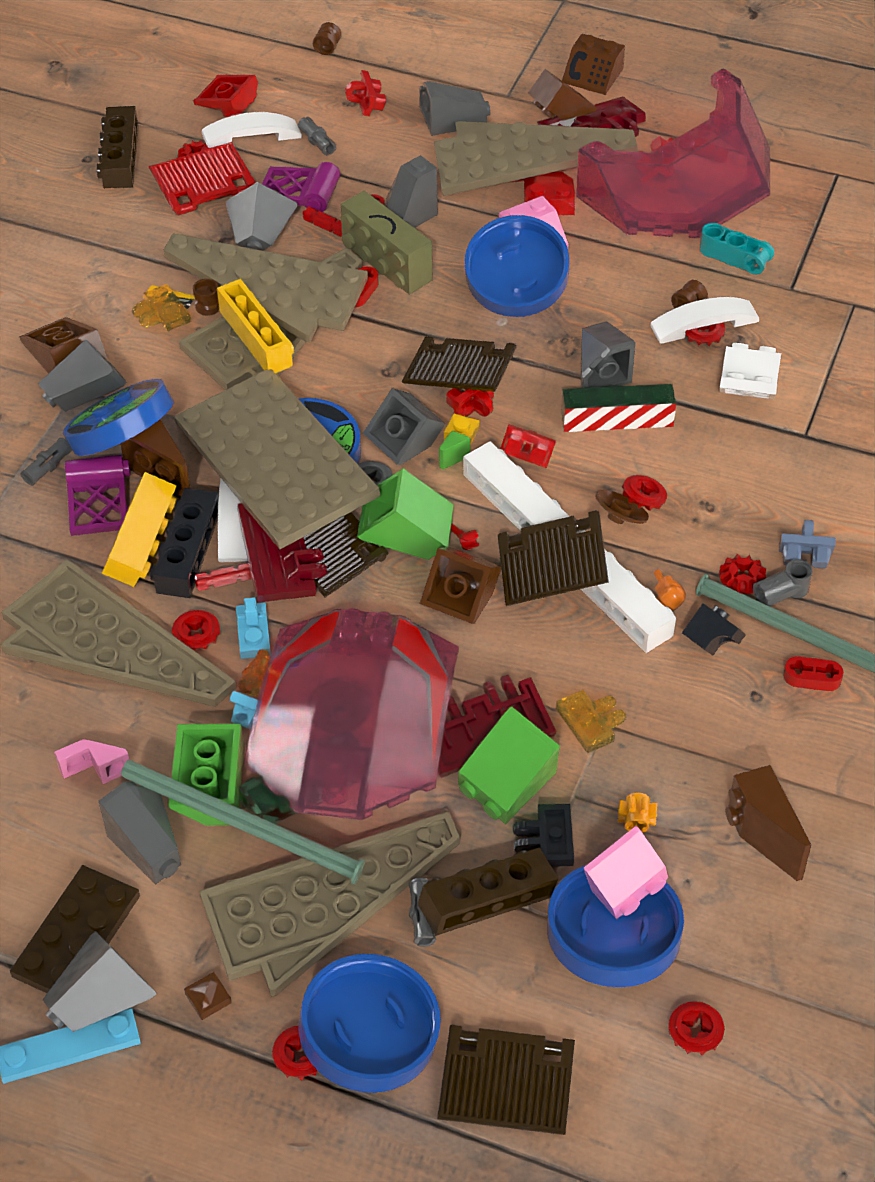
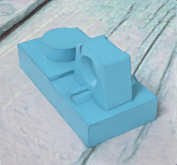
M255 597L245 598L244 605L236 606L241 659L271 656L266 603L256 604Z
M233 691L229 700L235 703L231 722L251 729L259 715L262 701ZM269 705L263 723L281 729L283 724L293 727L297 716L289 711Z

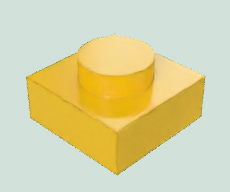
M454 413L444 431V440L450 432L455 431L470 437L471 445L480 428V420Z

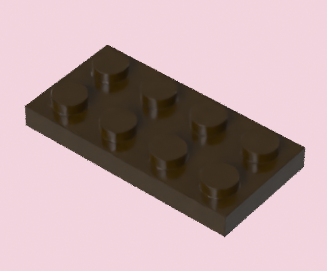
M82 865L10 969L12 978L48 993L95 931L108 944L110 943L139 899V889Z

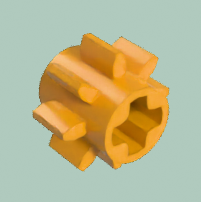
M631 793L626 797V801H619L618 823H625L626 830L630 831L637 826L643 833L649 829V825H656L657 803H650V798L646 794Z

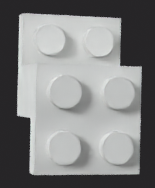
M732 343V347L726 346L720 393L774 400L781 353H776V348L760 346L759 350L748 349L749 345L742 343Z

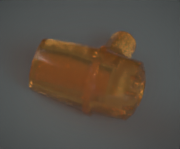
M260 649L242 671L238 687L248 696H258L263 688L266 687L273 663V658L269 656L267 650Z

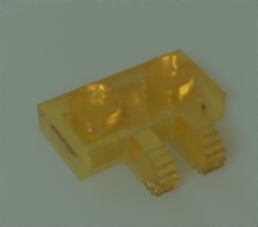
M167 284L143 293L144 300L135 304L132 308V314L139 318L141 326L146 328L162 323L166 330L170 331L191 322L190 313Z
M581 690L556 701V710L587 754L614 742L615 733L612 731V728L626 720V714L621 709L602 716L616 706V700L611 695L592 702L584 690Z

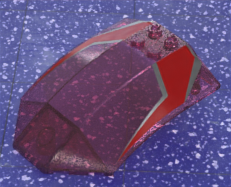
M355 608L347 610L334 609L329 613L280 628L260 689L246 753L245 768L251 773L257 772L263 777V784L277 796L282 794L290 801V807L296 813L364 820L373 816V810L386 804L388 808L403 803L410 799V794L418 790L428 792L435 789L448 703L459 647L412 622L405 616L394 615L389 612H365Z

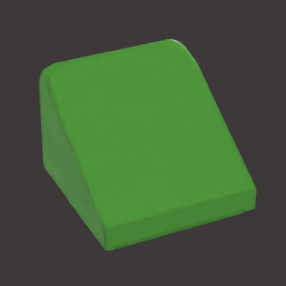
M455 431L449 433L439 447V466L441 469L463 461V456L470 453V437Z

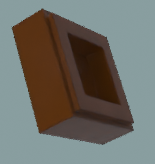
M214 972L184 988L185 995L201 1020L232 1003L231 997Z

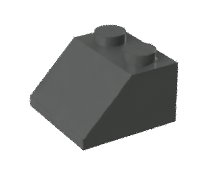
M391 388L363 434L397 465H402L431 447L445 426V423L411 393Z

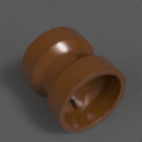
M331 22L323 23L313 39L314 49L322 55L333 53L336 44L341 38L340 28Z
M201 279L193 285L195 309L201 315L210 316L219 312L217 294L219 285L215 280Z
M690 280L683 286V289L678 290L672 295L671 302L675 309L691 302L708 299V292L701 282Z

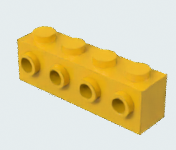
M238 279L218 287L217 294L220 313L264 371L272 369L274 373L292 367L294 348L291 341L280 330L277 323L273 321L266 309L259 303L244 282Z
M144 472L102 574L132 587H135L139 577L145 579L151 563L147 561L148 556L154 557L160 543L156 536L157 534H163L169 521L164 518L165 513L171 514L177 498L173 497L176 485Z

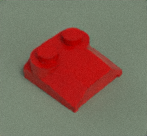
M217 75L200 95L193 100L194 105L221 110L224 117L242 114L248 105L254 102L257 96L258 81L255 75Z
M555 171L524 179V203L544 196L555 208L558 215H575L573 178L562 171Z

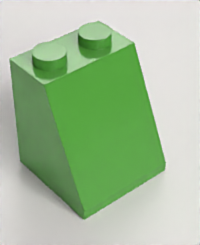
M401 469L377 485L381 496L362 506L357 537L363 541L426 560L434 557L438 548L448 547L454 504L405 469Z
M511 706L459 770V789L467 798H475L481 803L484 811L495 820L500 819L504 824H507L556 774L560 745Z

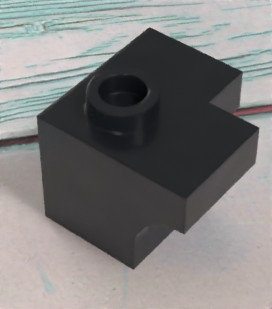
M705 604L701 605L682 631V634L712 656L724 643L734 642L740 644L746 636L743 631L727 620L730 616L728 613L716 605L711 609Z

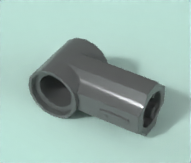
M796 559L790 561L784 571L753 585L756 600L765 605L772 606L789 597L799 599L806 596L810 588L812 567L804 560Z

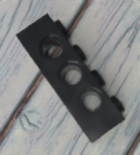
M184 488L181 499L176 500L175 516L167 524L166 540L160 543L157 564L154 563L151 568L150 579L154 581L157 594L191 598L195 587L194 577L200 572L218 521V492Z

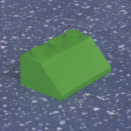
M177 724L172 779L240 808L245 749L241 724ZM169 798L170 809L206 826L229 825Z

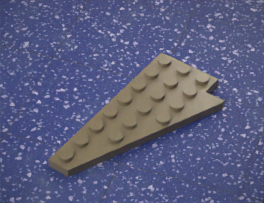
M457 121L455 122L456 137L434 141L443 196L638 153L633 130L527 125L522 122L506 124Z
M176 233L171 235L163 249L165 258L200 279L215 280L219 287L241 279L278 326L310 343L318 326L344 331L368 280V271Z
M347 247L321 261L354 269L363 267L362 260ZM224 317L215 320L179 341L180 349L225 390L264 371ZM279 326L280 330L293 345V359L305 341ZM284 370L275 374L279 377Z
M68 559L1 612L3 619L17 629L14 634L0 644L2 652L8 655L216 707L237 688L234 679Z
M449 811L332 848V850L354 860H365L363 870L356 884H352L351 879L308 859L301 858L199 891L229 981L262 971L271 997L278 995L404 891L412 879L421 877L460 844V836Z

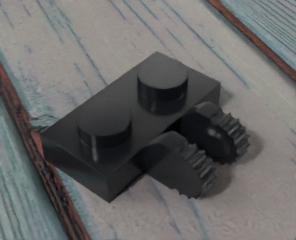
M538 804V820L519 821L513 824L515 836L533 837L539 834V838H519V840L514 841V852L518 853L523 850L531 851L540 848L551 867L574 866L570 804Z

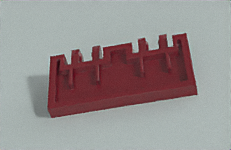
M622 96L595 104L594 106L597 107L595 112L578 116L574 119L572 125L568 127L629 129L634 131L636 137L639 136L637 124L646 121V114L642 109ZM557 116L553 119L548 118L537 122L538 125L563 126L560 123L558 125H550L562 121Z
M237 504L242 537L257 603L316 596L314 579L322 578L328 573L326 565L319 563L324 558L323 551L315 548L306 549L304 537L279 549L243 504Z
M509 675L502 676L500 679L501 686L508 699L501 702L493 683L490 681L484 683L483 689L485 694L462 702L461 707L465 714L464 716H462L453 696L450 695L444 698L445 707L451 721L444 723L442 716L440 718L434 764L440 778L456 773L463 767L511 706L547 736H555L556 729L531 677L519 681L518 688L521 695H518ZM427 703L428 715L417 718L416 723L432 757L429 704Z

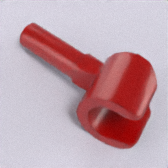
M453 523L451 524L450 531L459 538L463 550L479 546V543L476 541L479 538L476 530L464 532Z

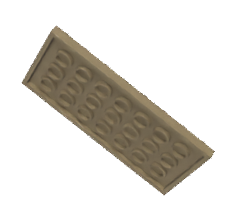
M272 369L260 372L174 416L179 428L279 549L381 496L379 487Z

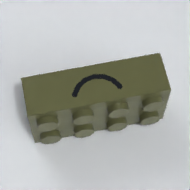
M362 191L341 203L342 242L345 247L351 249L363 261L368 262L381 275L386 276L398 288L403 289L409 295L433 281L432 241L366 191Z

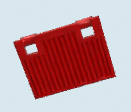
M232 142L149 166L151 173L176 215L195 211L198 208V204L227 195L233 197L256 183ZM243 178L245 185L236 187L233 181ZM187 195L190 202L179 204L177 198Z

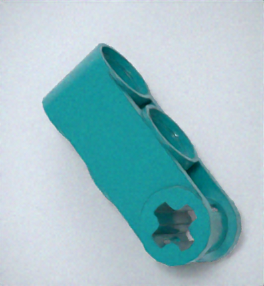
M708 223L702 228L700 252L702 255L743 269L751 274L757 275L762 273L766 262L772 260L775 255L773 247L768 242L723 227L718 223Z

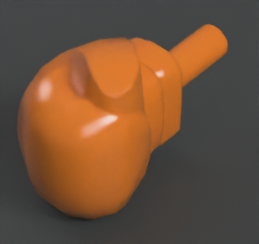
M657 569L654 571V575L659 582L655 587L658 594L656 599L662 605L674 611L685 601V590L671 576L664 577L661 571Z

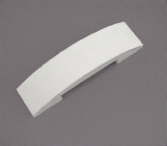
M269 112L233 115L216 121L202 129V136L208 148L232 142L233 137L275 133L278 141L302 137L294 119Z
M717 297L691 302L675 308L652 321L651 328L661 344L684 339L686 330L731 321L734 327L759 322V316L749 300L735 297Z
M221 478L218 502V561H248L237 512V504L241 502Z

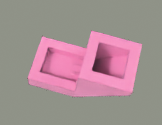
M82 739L54 752L59 770L64 779L93 766L103 784L122 776L121 770L125 762L129 760L126 749Z

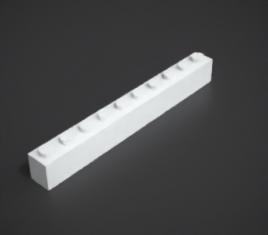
M491 441L463 456V475L520 531L524 527L570 517L561 509L556 500L551 499L544 493L538 483L533 482L525 475L523 469L518 465L516 466L507 457L502 449H498ZM605 550L609 583L581 590L647 653L674 636L676 617L669 607H665L655 598L650 589L645 588L636 580L631 571L623 568L611 552Z

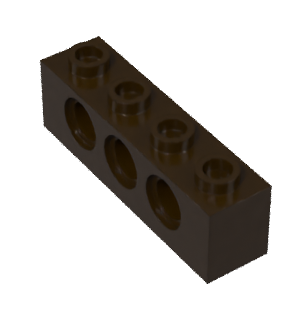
M106 107V116L101 118L103 132H100V145L102 148H98L100 163H97L98 179L102 178L104 189L133 188L138 136L136 107Z
M540 848L531 851L523 850L512 857L502 860H491L483 866L471 870L463 869L455 875L442 879L434 878L428 881L426 884H423L418 906L435 936L549 899L555 890L559 878Z

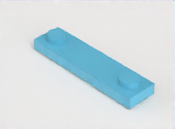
M131 1008L121 1011L74 1032L65 1027L0 1046V1075L3 1084L141 1044L133 1010Z

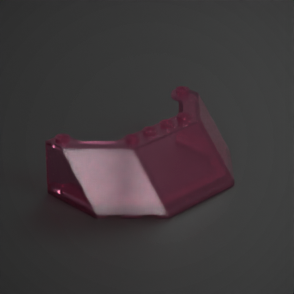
M724 68L715 72L711 76V85L717 89L716 107L714 111L710 112L709 120L651 153L614 151L599 141L591 142L580 148L578 152L576 197L628 235H637V231L653 232V236L673 237V233L689 234V238H700L705 224L718 223L722 225L770 196V146L741 79Z

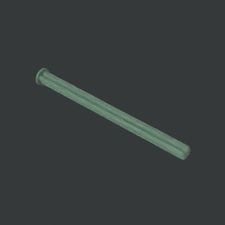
M704 574L696 589L697 596L703 594L875 673V654L710 580L708 574Z
M127 760L121 770V775L132 782L351 879L352 884H356L365 864L364 859L360 861L354 860L131 760Z

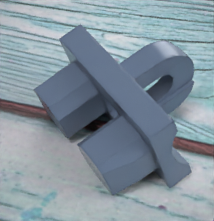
M804 520L802 535L782 533L781 542H779V552H782L784 565H787L792 560H801V554H812L811 566L814 568H827L830 556L835 548L836 538L813 536L814 521Z

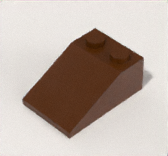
M67 317L19 336L23 345L48 374L85 339L107 359L98 329Z
M160 419L144 431L120 443L123 460H129L130 471L141 477L144 472H147L176 485L173 495L181 499L184 488H190L187 463Z
M771 765L734 775L732 788L729 790V805L725 809L729 824L736 827L742 839L794 880H803L811 843Z

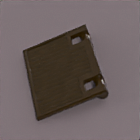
M425 337L402 383L495 392L510 360L513 358L516 345L514 343H507L504 349H495L494 342L446 338L443 344H434L433 337Z
M599 511L588 512L589 517L576 520L574 516L524 527L521 528L520 534L511 536L507 532L497 534L506 606L609 583ZM590 529V531L577 533L579 531ZM523 545L522 547L510 549L511 547Z
M352 512L304 536L306 549L315 548L323 551L324 558L319 563L326 565L328 573L322 578H315L314 582L316 589L324 598L376 562L384 561L386 555L389 554L383 546L379 547L357 537L360 521ZM365 547L370 554L365 556L360 549Z
M450 1025L437 1119L565 1135L575 1040L563 1038L562 1042L545 1040V1036L482 1028H479V1032L462 1030V1026ZM460 1044L477 1046L476 1052L459 1050ZM543 1054L561 1056L560 1062L543 1060Z

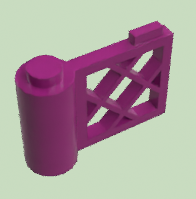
M322 162L317 168L270 166L262 185L276 190L279 194L295 201L297 205L305 206L306 208L313 207L323 212L326 210L340 178V170L330 162ZM274 176H285L276 181L273 180ZM300 177H307L306 179L300 182L296 180ZM290 182L293 184L285 189L281 188ZM294 192H301L299 196H289Z
M122 455L65 461L71 536L119 531L129 508L126 503L125 477L130 476L129 460H123ZM119 488V494L112 501L102 495L107 489ZM86 491L91 496L82 504L75 499L74 493ZM97 499L107 505L98 514L89 509ZM113 509L121 514V521L108 522L104 517ZM83 513L93 518L87 525L76 526V520Z

